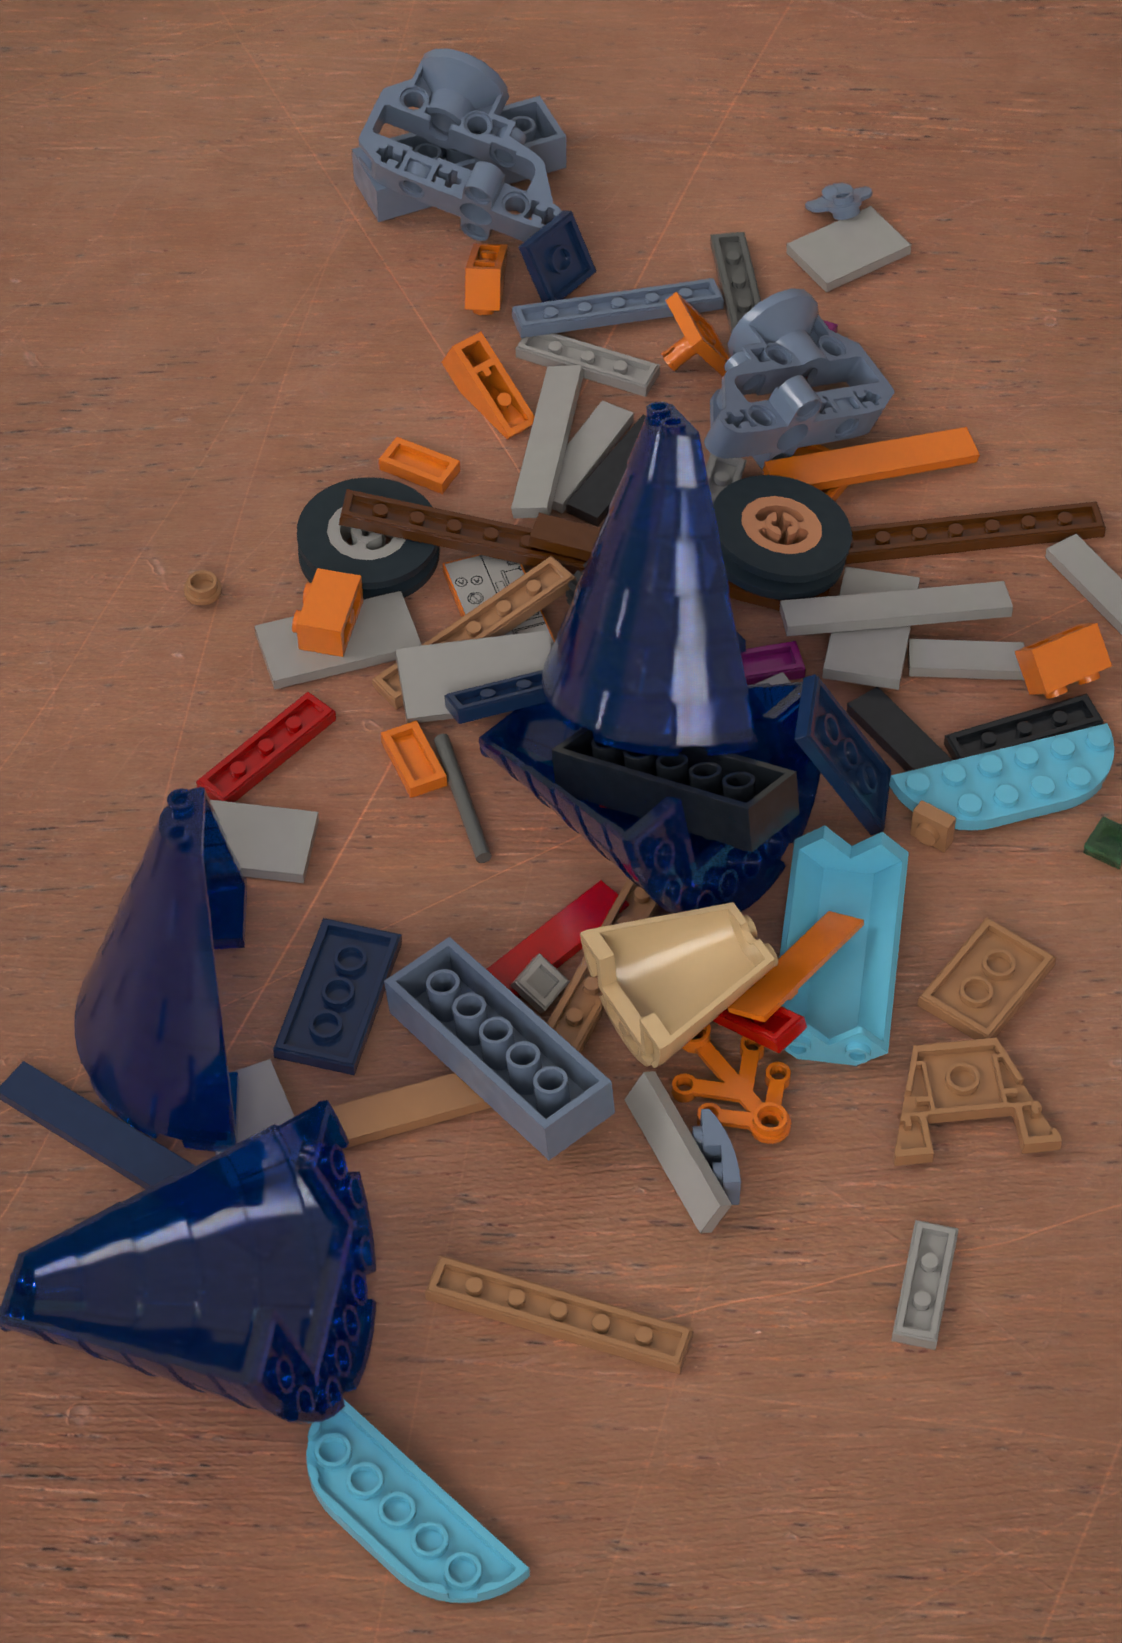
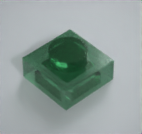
M1103 816L1085 842L1083 853L1120 870L1122 867V825Z

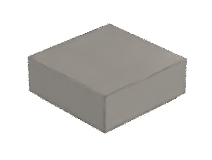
M539 953L510 986L541 1014L570 981Z

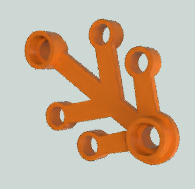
M708 1024L696 1035L699 1039H691L682 1049L688 1053H697L721 1082L696 1079L687 1073L678 1074L672 1080L673 1098L682 1103L690 1102L696 1096L738 1102L747 1112L721 1109L715 1103L702 1104L697 1110V1125L700 1126L701 1109H710L722 1126L749 1130L756 1140L766 1144H775L783 1141L791 1130V1118L784 1107H782L784 1089L790 1084L791 1070L789 1066L783 1062H773L767 1066L765 1084L768 1090L765 1103H763L753 1090L758 1061L763 1058L765 1047L743 1036L740 1040L739 1052L742 1059L738 1074L710 1042L711 1026ZM756 1045L759 1048L757 1050H749L746 1046ZM779 1073L782 1074L784 1078L774 1079L771 1075ZM681 1085H687L691 1087V1089L688 1091H682L678 1089V1087ZM772 1123L776 1127H766L764 1124Z

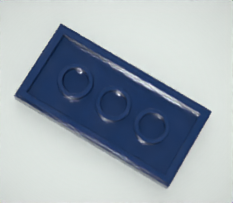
M814 674L804 677L794 740L869 834L875 835L883 832L891 769L819 676Z
M323 918L273 1048L274 1058L355 1075L385 992L384 981L390 977L401 948L402 934Z

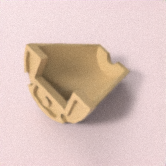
M733 902L592 928L580 932L583 952L591 977H598V987L603 995L599 996L603 1007L624 1044L634 1057L646 1067L652 1065L653 1068H656L668 1061L766 973L778 965V958L773 947L769 943L764 944L761 939L755 940L757 938V929L753 920L748 915L743 916Z

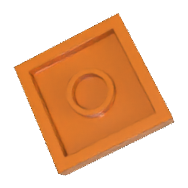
M675 292L665 301L684 337L661 353L664 361L673 371H676L686 361L698 354L723 377L726 373L725 363L730 357L715 329L680 294Z

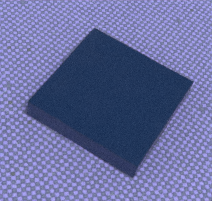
M563 210L518 247L541 302L564 299L597 272L572 211Z

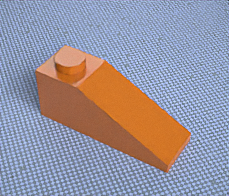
M473 244L465 267V310H473V313L477 315L494 314V311H500L503 301L508 244Z
M480 331L453 345L441 363L460 393L507 440L532 427L534 414L483 333Z

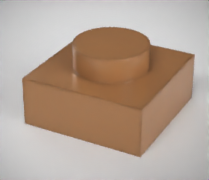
M921 800L913 810L910 835L917 838L924 845L932 846L945 853L953 843L956 817Z

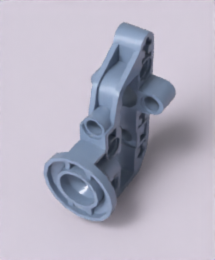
M450 48L433 49L424 54L412 79L386 87L381 91L359 136V146L361 148L358 152L359 161L376 182L397 193L461 217V230L468 237L478 241L488 240L491 231L495 230L525 242L562 212L553 203L544 161L539 155L524 146L527 138L524 132L515 127L516 122L500 116L509 98L507 85L499 74L485 62L468 53ZM408 107H418L419 109L413 110L409 109ZM388 123L419 135L438 147L455 149L483 161L477 162L473 170H470L442 158L436 160L415 152L413 147L382 136L379 132L383 124ZM472 131H479L482 134H474ZM498 167L530 179L531 184L528 190L524 191L504 183L505 174ZM509 211H518L520 214L514 215L509 213Z
M791 288L775 293L756 304L741 318L732 330L728 341V350L731 357L724 366L726 373L722 378V388L718 389L710 399V430L704 439V445L711 454L719 458L729 459L752 456L762 470L765 461L792 457L797 448L851 439L868 434L895 391L860 344L831 331L818 315V303L805 289ZM846 382L850 386L815 392L812 389L815 386ZM756 393L757 396L771 394L768 400L752 403L748 402L743 395Z

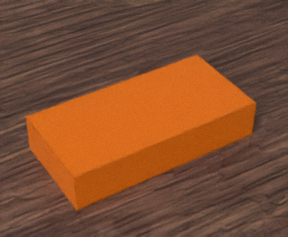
M396 437L378 459L379 470L440 494L446 491L460 472L459 460L400 437Z
M417 720L381 732V743L410 798L447 786V776Z

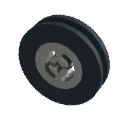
M374 477L345 480L322 490L304 507L297 524L298 557L302 572L310 583L313 581L317 568L361 575L363 600L401 591L405 598L424 586L437 568L440 546L339 525L347 489L432 507L422 494L403 483ZM385 536L391 539L387 545L385 543ZM350 537H352V545L346 543Z

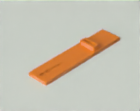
M828 911L778 959L777 966L773 967L728 1007L729 1012L761 1022L768 1020L787 1000H791L798 994V989L864 926V920Z

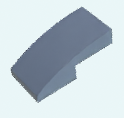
M701 1109L700 1126H692V1136L731 1204L739 1205L741 1179L734 1148L724 1127L710 1109Z

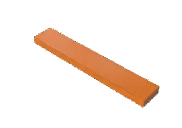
M967 427L765 461L762 470L765 475L796 479L819 490L977 463L980 454Z

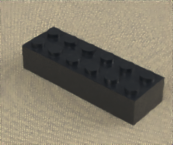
M599 715L551 749L556 792L572 796L577 800H585L605 806L610 810L631 814L642 820L660 823L674 830H682L702 836L706 840H714L731 845L742 851L753 852L800 814L796 771L603 715Z

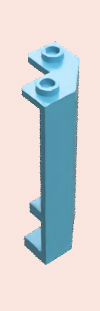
M824 825L794 841L779 958L828 911L864 920V926L798 989V994L782 1005V1007L803 1016L807 1028L784 1049L796 1059L857 1066L888 1053L909 852L884 832H880L851 846Z

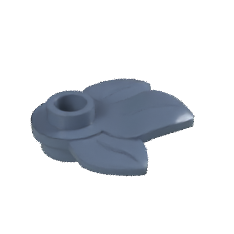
M835 183L823 188L822 197L807 201L805 208L814 213L829 211L833 214L834 219L845 220L857 216L860 213L859 206H861L862 201L870 198L873 192L867 186L853 189L850 184Z

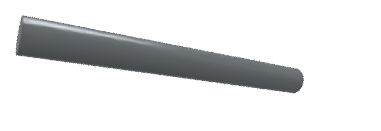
M439 734L434 738V743L476 861L478 863H485L491 859V852L449 736L447 734Z

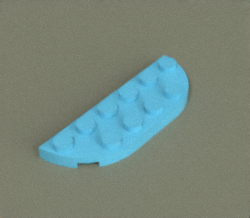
M1108 723L891 775L889 786L896 797L912 812L919 802L923 800L956 817L955 829L984 830L1067 810L1092 798L1101 789L1111 769L1114 758V740Z
M336 1391L325 1400L315 1415L308 1433L307 1470L313 1492L324 1510L399 1581L415 1592L435 1600L450 1603H471L500 1596L514 1589L530 1577V1568Z

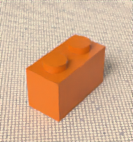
M317 568L312 583L307 582L305 585L302 610H296L293 617L292 632L297 633L300 650L339 657L344 656L363 604L361 575Z
M1098 623L1078 624L1014 651L1029 695L1045 694L1046 699L1068 692L1067 685L1076 681L1078 685L1095 681L1101 677L1100 671L1112 666Z

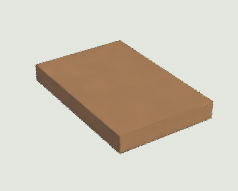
M986 917L919 996L917 1006L974 1040L996 1038L1055 966L1056 957Z

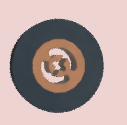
M775 475L751 476L737 480L725 487L714 500L705 531L707 554L715 568L725 578L750 593L777 600L810 598L831 588L842 574L852 542V530L849 520L841 507L832 498L805 482Z

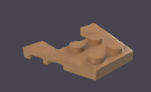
M997 1038L913 1045L894 1151V1166L933 1162L934 1150L928 1124L1011 1116L1014 1118L1022 1154L1060 1150L1062 1138L1056 1128L1052 1129L1042 1113L1043 1107L1039 1101H1034L1023 1084L1024 1078Z

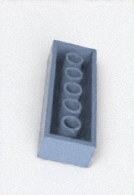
M537 96L505 105L500 116L516 122L515 127L526 135L527 139L524 146L540 156L545 163L547 174L566 168V135L542 98ZM472 131L474 134H482L479 131ZM411 132L390 138L413 147L415 152L436 160L442 158L470 170H473L477 162L483 161L455 149L438 147ZM361 147L352 149L354 181L378 222L433 207L397 193L376 182L359 161L358 152ZM498 167L505 174L504 183L506 184L528 179Z
M448 937L384 981L390 1014L548 1160L555 1157L615 1113L612 1081L451 937Z

